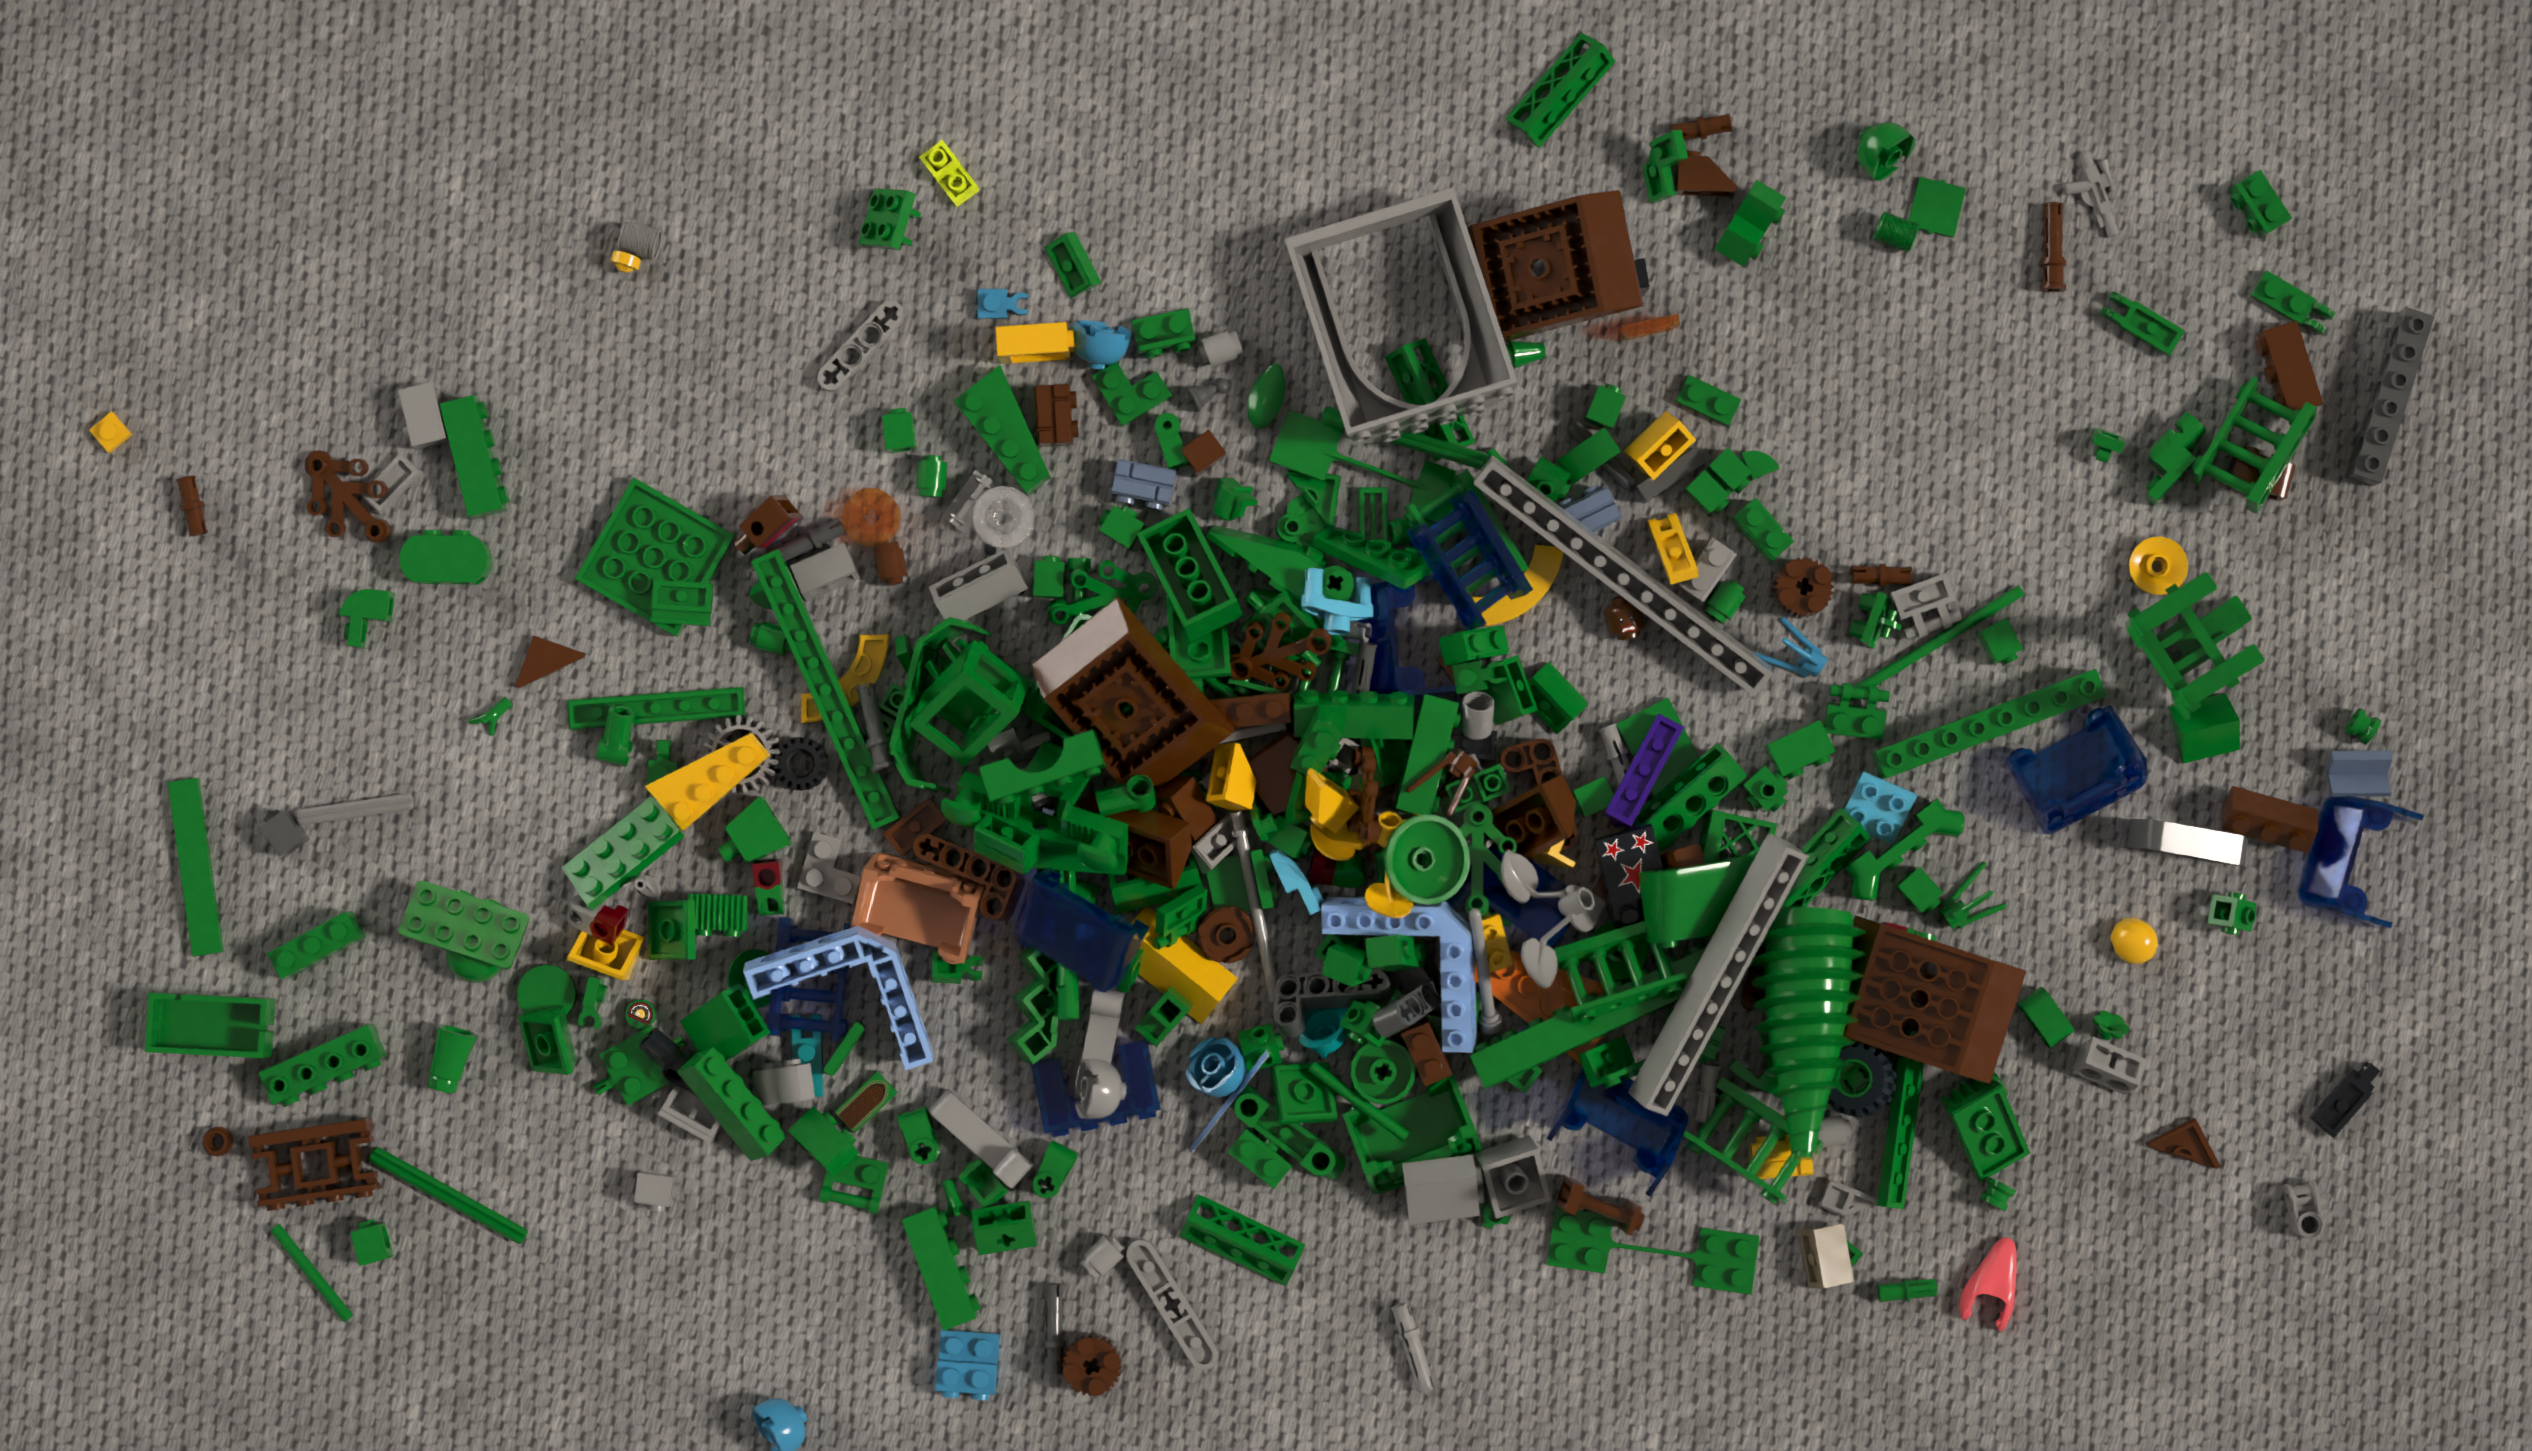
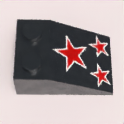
M1647 824L1594 838L1607 913L1614 927L1619 929L1645 921L1638 872L1664 870L1653 826Z

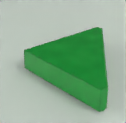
M1287 469L1289 480L1327 527L1333 529L1341 476L1327 474L1324 482Z

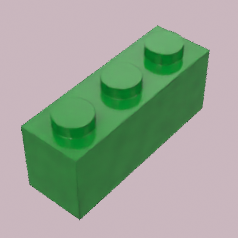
M345 911L268 952L267 955L279 978L290 979L367 937L354 912Z

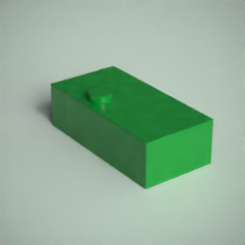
M1190 508L1136 533L1190 642L1243 617L1239 603Z

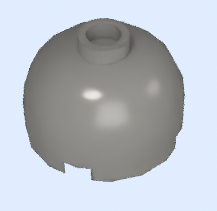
M1085 1059L1086 1063L1080 1064L1076 1075L1075 1093L1080 1094L1081 1102L1075 1103L1076 1111L1082 1119L1104 1118L1117 1109L1120 1100H1124L1126 1084L1121 1081L1117 1069L1108 1062Z

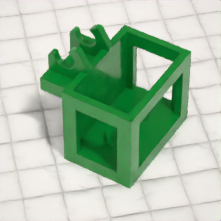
M959 638L955 644L960 648L961 652L955 650L949 641L942 646L943 650L952 660L951 662L944 656L937 660L943 667V670L939 669L932 659L924 664L934 680L921 692L909 725L965 767L1019 714L1029 682L988 651L989 647L981 640L979 642L973 640L968 644ZM936 713L964 734L960 747L928 723Z

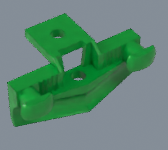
M1043 741L1025 772L1036 773L1049 769L1060 758L1063 747ZM966 771L956 784L957 796L955 800L942 799V814L948 821L958 826L970 827L974 830L975 826L988 812H992L1026 828V830L1039 834L1040 858L1032 867L1034 869L1125 875L1127 870L1128 824L1074 807V804L1090 778L1085 779L1083 775L1072 778L1073 783L1056 788L1055 784L1043 788V794L1060 799L1057 817L1034 810L1032 797H1027V794L1015 797L1016 802L999 807L998 803H991L982 776ZM1037 825H1044L1047 828L1044 830H1036L1034 827Z

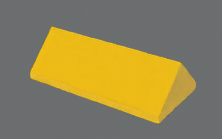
M1144 907L1126 928L1118 941L1142 949L1143 955L1139 975L1163 994L1172 986L1193 1004L1188 1014L1202 1024L1238 978L1217 961L1209 959L1201 948L1185 935L1178 938L1177 943L1157 950L1152 944L1153 939L1159 936L1155 932L1156 912L1150 907Z

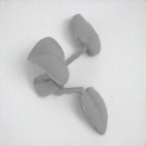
M1507 850L1502 859L1501 874L1506 890L1515 900L1525 903L1529 900L1530 895L1533 898H1561L1558 902V908L1566 918L1540 939V942L1534 938L1526 940L1521 950L1522 962L1528 974L1539 986L1547 988L1555 978L1558 965L1555 951L1551 947L1546 946L1547 940L1569 922L1581 932L1592 930L1606 902L1587 888L1577 885H1568L1560 892L1535 891L1538 886V877L1534 866L1525 857Z

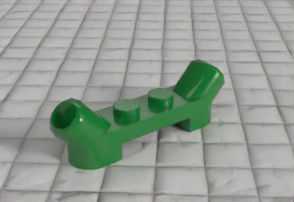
M1936 798L1912 815L1919 826L1875 858L1870 850H1867L1848 863L1844 869L1853 879L1851 888L1853 898L1870 901L1876 899L1880 872L1886 867L1892 870L1904 861L1901 856L1911 849L1914 853L1927 843L1924 838L1928 835L1960 836L1965 822L1962 812L1945 809L1940 800Z
M1246 1084L1229 1106L1242 1122L1267 1137L1299 1161L1300 1165L1312 1174L1322 1176L1328 1180H1334L1343 1172L1346 1159L1341 1152L1330 1147L1301 1124L1279 1125L1276 1106L1259 1094L1250 1084Z

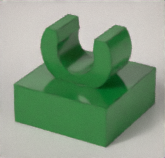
M2094 428L2091 440L2094 445H2097L2094 455L2096 460L2107 463L2111 451L2122 453L2125 445L2122 436Z

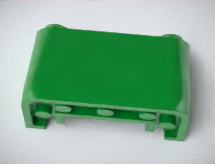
M1741 855L1722 861L1680 868H1668L1660 871L1638 872L1648 943H1659L1660 948L1678 946V940L1713 935L1756 855Z
M1453 1072L1451 1076L1428 1085V1092L1381 1109L1383 1113L1410 1132L1403 1142L1355 1106L1342 1114L1373 1194L1386 1193L1404 1186L1402 1164L1465 1155H1473L1474 1159V1153L1482 1151L1476 1129Z

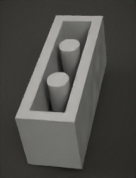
M1006 548L929 586L934 603L944 620L952 617L966 621L968 618L984 610H989L994 605L1008 598L1017 596L1027 590L1028 587L1009 549Z

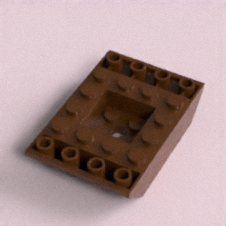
M1620 190L1578 195L1467 227L1504 342L1644 306ZM1538 260H1543L1546 264V270L1541 276H1537L1533 270L1534 264Z
M1119 597L1115 598L1032 664L1043 699L1072 732L1078 735L1094 730L1107 766L1104 768L1119 785L1127 783L1135 775H1145L1151 779L1154 792H1156L1235 731ZM1121 702L1130 703L1134 708V713H1124L1120 709L1119 704Z

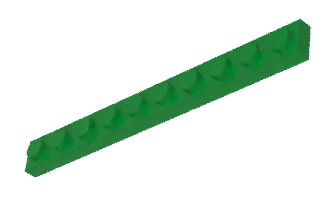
M780 549L752 560L751 563L872 830L899 819L901 816L882 774L872 773L873 762L870 750L866 749V739Z

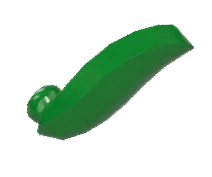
M1278 363L1270 365L1260 375L1250 391L1247 406L1248 418L1257 429L1268 426L1274 420L1284 400L1285 377L1284 371Z

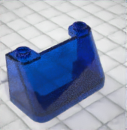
M2111 704L2105 708H2096L2091 711L2087 716L2085 729L2036 754H2034L2032 749L2019 748L2006 758L2007 766L2044 834H2053L2137 791L2147 782V759Z
M1051 868L1034 874L1013 931L1017 937L1016 941L1024 947L1035 948L1092 982L1091 986L1100 992L1106 993L1108 990L1112 991L1119 988L1149 926L1139 920H1135L1134 924L1131 925L1123 921L1124 916H1113L1068 889V883H1059L1062 875Z

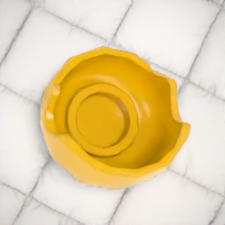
M2137 917L2124 918L2115 925L2111 933L2110 940L2116 955L2130 965L2143 964L2152 959L2158 948V939L2154 929L2147 922Z

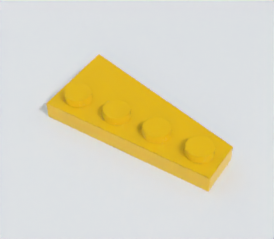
M750 733L645 787L684 831L771 755L753 733Z

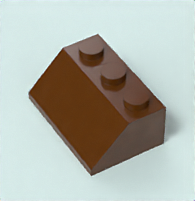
M1560 775L1492 810V824L1505 837L1515 840L1517 845L1516 854L1529 859L1572 836L1576 800L1563 775ZM1504 843L1502 849L1504 851H1511L1513 846L1510 843Z

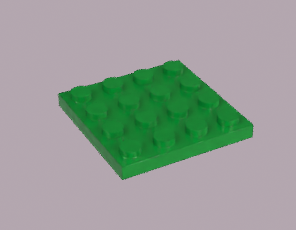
M633 477L574 579L650 622L653 580L709 583L736 535ZM653 623L676 637L679 636L685 626Z

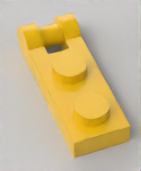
M1676 512L1668 514L1667 518L1661 520L1656 518L1647 520L1650 535L1654 540L1670 585L1699 577L1698 568Z

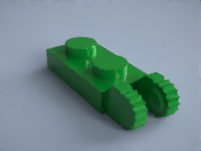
M2267 270L2263 273L2250 295L2251 298L2292 322L2297 321L2299 326L2303 325L2319 335H2324L2326 327L2314 319L2308 318L2307 316L2310 311L2313 310L2323 318L2330 320L2336 314L2331 308L2316 302L2317 299Z
M2114 291L2111 292L2109 299L2114 304L2128 309L2123 317L2110 308L2102 307L2099 314L2117 324L2123 331L2169 357L2185 330L2139 302L2131 301Z

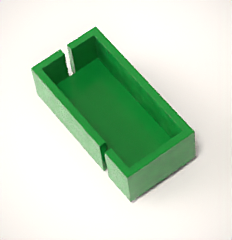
M163 992L148 993L145 1052L270 1058L272 1057L274 1031H269L268 1025H274L276 998Z

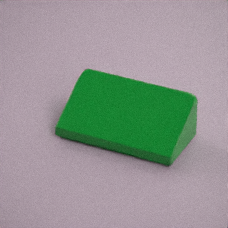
M1076 232L1065 233L1044 247L1070 299L1101 283Z

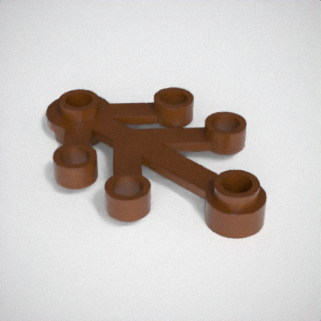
M319 450L311 452L305 460V470L313 478L312 499L307 503L308 512L311 515H322L326 512L327 503L324 500L326 482L332 488L331 521L326 525V532L329 536L341 537L346 532V525L344 523L345 503L365 526V534L370 541L384 542L388 540L391 535L390 524L384 519H375L354 496V494H368L373 498H382L388 491L386 483L380 480L370 483L341 481L334 472H350L353 476H363L368 472V463L364 459H353L351 461L333 460L329 453ZM317 460L322 462V468L319 471L315 468ZM357 462H360L362 465V470L359 473L354 468ZM376 484L381 486V492L378 495L374 492ZM316 501H318L321 505V508L318 512H316L313 508V505ZM335 523H337L340 527V530L337 534H335L332 530V527ZM375 525L380 529L378 536L372 533V528Z
M1279 612L1275 614L1272 620V631L1264 651L1252 655L1256 641L1261 640L1265 632V627L1261 622L1252 621L1248 624L1245 631L1246 639L1241 652H1235L1230 655L1231 677L1242 681L1252 676L1272 684L1277 690L1287 688L1290 681L1289 673L1297 675L1302 681H1311L1316 673V666L1312 662L1304 661L1300 664L1286 657L1307 650L1316 655L1325 654L1332 642L1331 635L1326 629L1316 628L1309 633L1308 637L1278 647L1283 633L1288 630L1291 623V618L1288 614ZM1277 620L1284 621L1286 625L1278 624ZM1251 629H1257L1259 634L1253 633ZM1316 637H1321L1324 641H1319ZM1238 663L1244 664L1245 667L1240 666ZM1269 664L1282 670H1277L1273 673L1260 666ZM1302 669H1308L1311 673L1306 674ZM1276 678H1283L1285 682H1279Z
M1360 746L1358 749H1353L1351 756L1352 766H1356L1359 771L1360 792L1359 790L1348 789L1347 792L1360 807L1359 810L1362 812V817L1359 814H1353L1347 821V830L1357 832V839L1361 840L1362 845L1369 846L1378 842L1380 834V823L1378 820H1373L1378 793V782L1373 781L1376 758L1374 757L1373 747Z

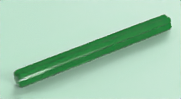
M1330 406L1325 407L1322 413V422L1345 429L1339 409ZM1411 431L1400 434V438L1389 442L1479 470L1489 459L1487 453L1420 433L1413 434Z
M376 1147L369 1156L371 1163L513 1242L521 1244L527 1237L528 1230L382 1148Z

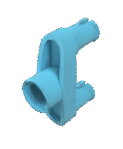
M1319 568L1305 569L1304 595H1302L1301 609L1306 613L1324 619V629L1330 635L1350 634V621L1373 618L1374 605L1371 604V578H1354L1353 603L1325 598L1322 587L1324 570Z

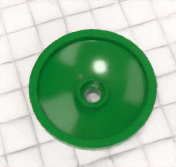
M1418 815L1405 820L1393 831L1386 845L1384 865L1389 882L1402 897L1417 904H1437L1452 897L1463 885L1469 871L1470 854L1466 839L1456 825L1437 815ZM1418 854H1421L1423 858L1421 864L1416 862Z

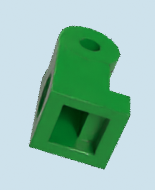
M1172 413L1159 415L1154 425L1168 469L1175 470L1189 465L1190 463L1181 452L1184 446L1179 435L1181 431L1180 421Z

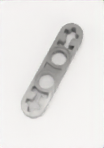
M890 300L881 304L820 369L817 378L824 390L835 392L841 389L897 330L905 318L904 310L899 303ZM887 308L890 310L897 308L896 315L898 319L895 321L889 319L884 324L889 329L884 332L881 326L875 323L874 320L878 318L882 322L887 316L884 312ZM868 328H875L880 334L878 341L873 344L866 343L863 339V334ZM849 349H855L860 355L858 362L854 365H848L843 360L844 353ZM838 360L842 367L849 372L844 375L841 370L836 375L837 384L829 383L826 385L827 379L824 375L827 372L833 374L838 369L834 365Z

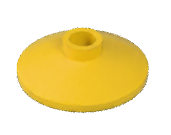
M2160 536L2151 537L2142 541L2134 548L2129 560V572L2134 583L2144 592L2152 595L2168 594L2165 589L2173 584H2176L2179 588L2184 582L2188 573V560L2182 547L2174 540ZM2154 561L2161 564L2159 572H2155L2151 568Z

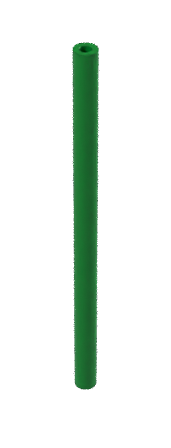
M2019 585L1853 687L1868 688V686L1879 685L2024 596L2022 588Z

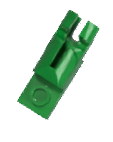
M2185 412L2175 424L2179 432L2169 429L2151 447L2148 462L2163 475L2162 478L2157 475L2146 487L2149 492L2145 499L2153 506L2192 467L2196 460V457L2189 450H2194L2200 438L2206 433V429L2188 412Z

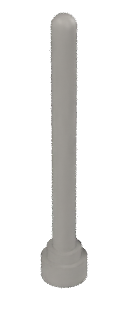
M1472 909L1469 912L1483 1008L1478 1018L1479 1028L1483 1034L1492 1035L1499 1033L1503 1029L1501 1014L1494 1008L1481 912L1478 909Z

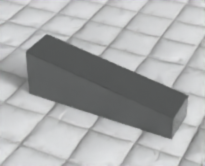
M1697 447L1671 463L1655 480L1648 478L1636 486L1635 490L1643 502L1647 503L1705 464L1706 461Z

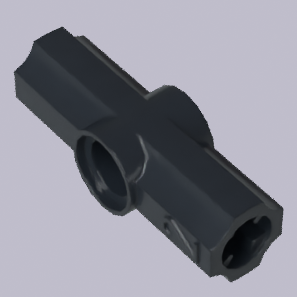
M657 1027L653 1028L642 1039L639 1049L663 1068L662 1074L669 1082L675 1085H683L696 1096L677 1073L695 1054V1051L686 1046H678Z

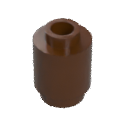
M897 541L876 545L874 558L879 582L885 581L886 586L904 583L903 578L908 576L903 548H899Z

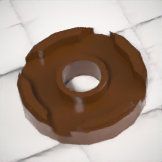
M1220 905L1210 909L1202 917L1197 927V940L1201 950L1209 959L1223 963H1234L1242 960L1251 951L1256 938L1253 920L1243 909L1235 905ZM1230 927L1234 929V935L1230 940L1222 941L1219 939V933L1223 928Z

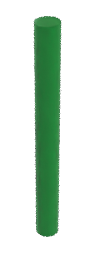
M1316 1062L1308 1069V1072L1402 1142L1409 1135V1131Z
M280 1224L275 1226L270 1232L345 1323L353 1317L352 1312Z

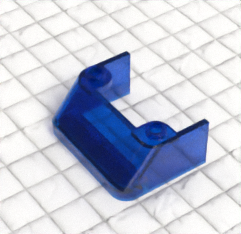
M1443 573L1427 575L1405 590L1397 588L1387 581L1371 584V604L1374 605L1373 618L1358 621L1371 624L1372 634L1368 642L1378 645L1369 691L1376 692L1377 694L1404 692L1407 695H1414V698L1421 697L1424 694L1436 696L1454 694L1456 692V685L1426 688L1425 677L1420 669L1414 666L1400 667L1394 609L1407 607L1413 602L1415 586L1442 583L1444 580Z
M2330 795L2323 802L2319 815L2318 833L2309 849L2297 894L2300 902L2307 907L2378 929L2391 928L2392 922L2364 914L2367 906V897L2362 889L2348 884L2364 828L2380 831L2390 825L2393 817L2414 822L2423 821L2424 815L2384 802L2355 796L2331 797Z
M1582 1067L1560 1106L1546 1139L1552 1141L1561 1126L1568 1130L1578 1131L1588 1122L1637 1150L1634 1157L1635 1163L1641 1171L1652 1176L1645 1193L1651 1197L1673 1163L1689 1121L1687 1113L1676 1104L1673 1105L1668 1116L1644 1108L1628 1093L1634 1081L1632 1079L1624 1080L1623 1076H1620L1621 1083L1605 1089L1603 1084L1591 1088Z

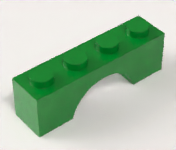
M1090 730L1064 739L1060 758L1052 767L1045 771L1036 773L1022 771L1008 758L981 766L979 770L989 801L993 804L998 803L999 807L1016 802L1015 797L1027 794V797L1044 793V787L1055 784L1056 788L1073 783L1072 778L1083 775L1085 779L1101 774V768L1107 766L1097 735L1094 730Z

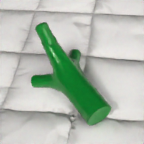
M505 696L486 713L476 718L468 719V723L484 724L487 722L489 725L488 735L494 736L495 725L498 719L513 704Z
M953 1179L941 1182L947 1198V1217L950 1218L952 1212L958 1217L961 1212L972 1220V1213L968 1211L960 1200Z

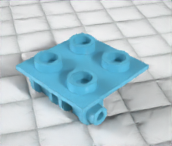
M1863 771L1856 780V787L1844 811L1857 820L1869 835L1893 845L1918 794Z

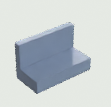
M2331 751L2326 766L2331 797L2391 796L2387 775L2392 763L2391 751Z

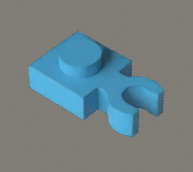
M978 289V319H1008V311H1013L1019 316H1025L1028 314V309H1019L1016 304L1020 299H1028V294L1019 292L1013 297H1008L1007 289Z

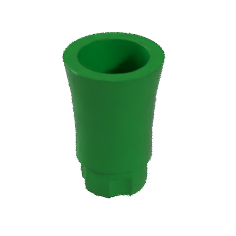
M438 1025L436 1045L429 1073H431L427 1085L429 1088L444 1093L454 1094L456 1092L458 1081H461L468 1057L478 1038L477 1034L450 1025Z

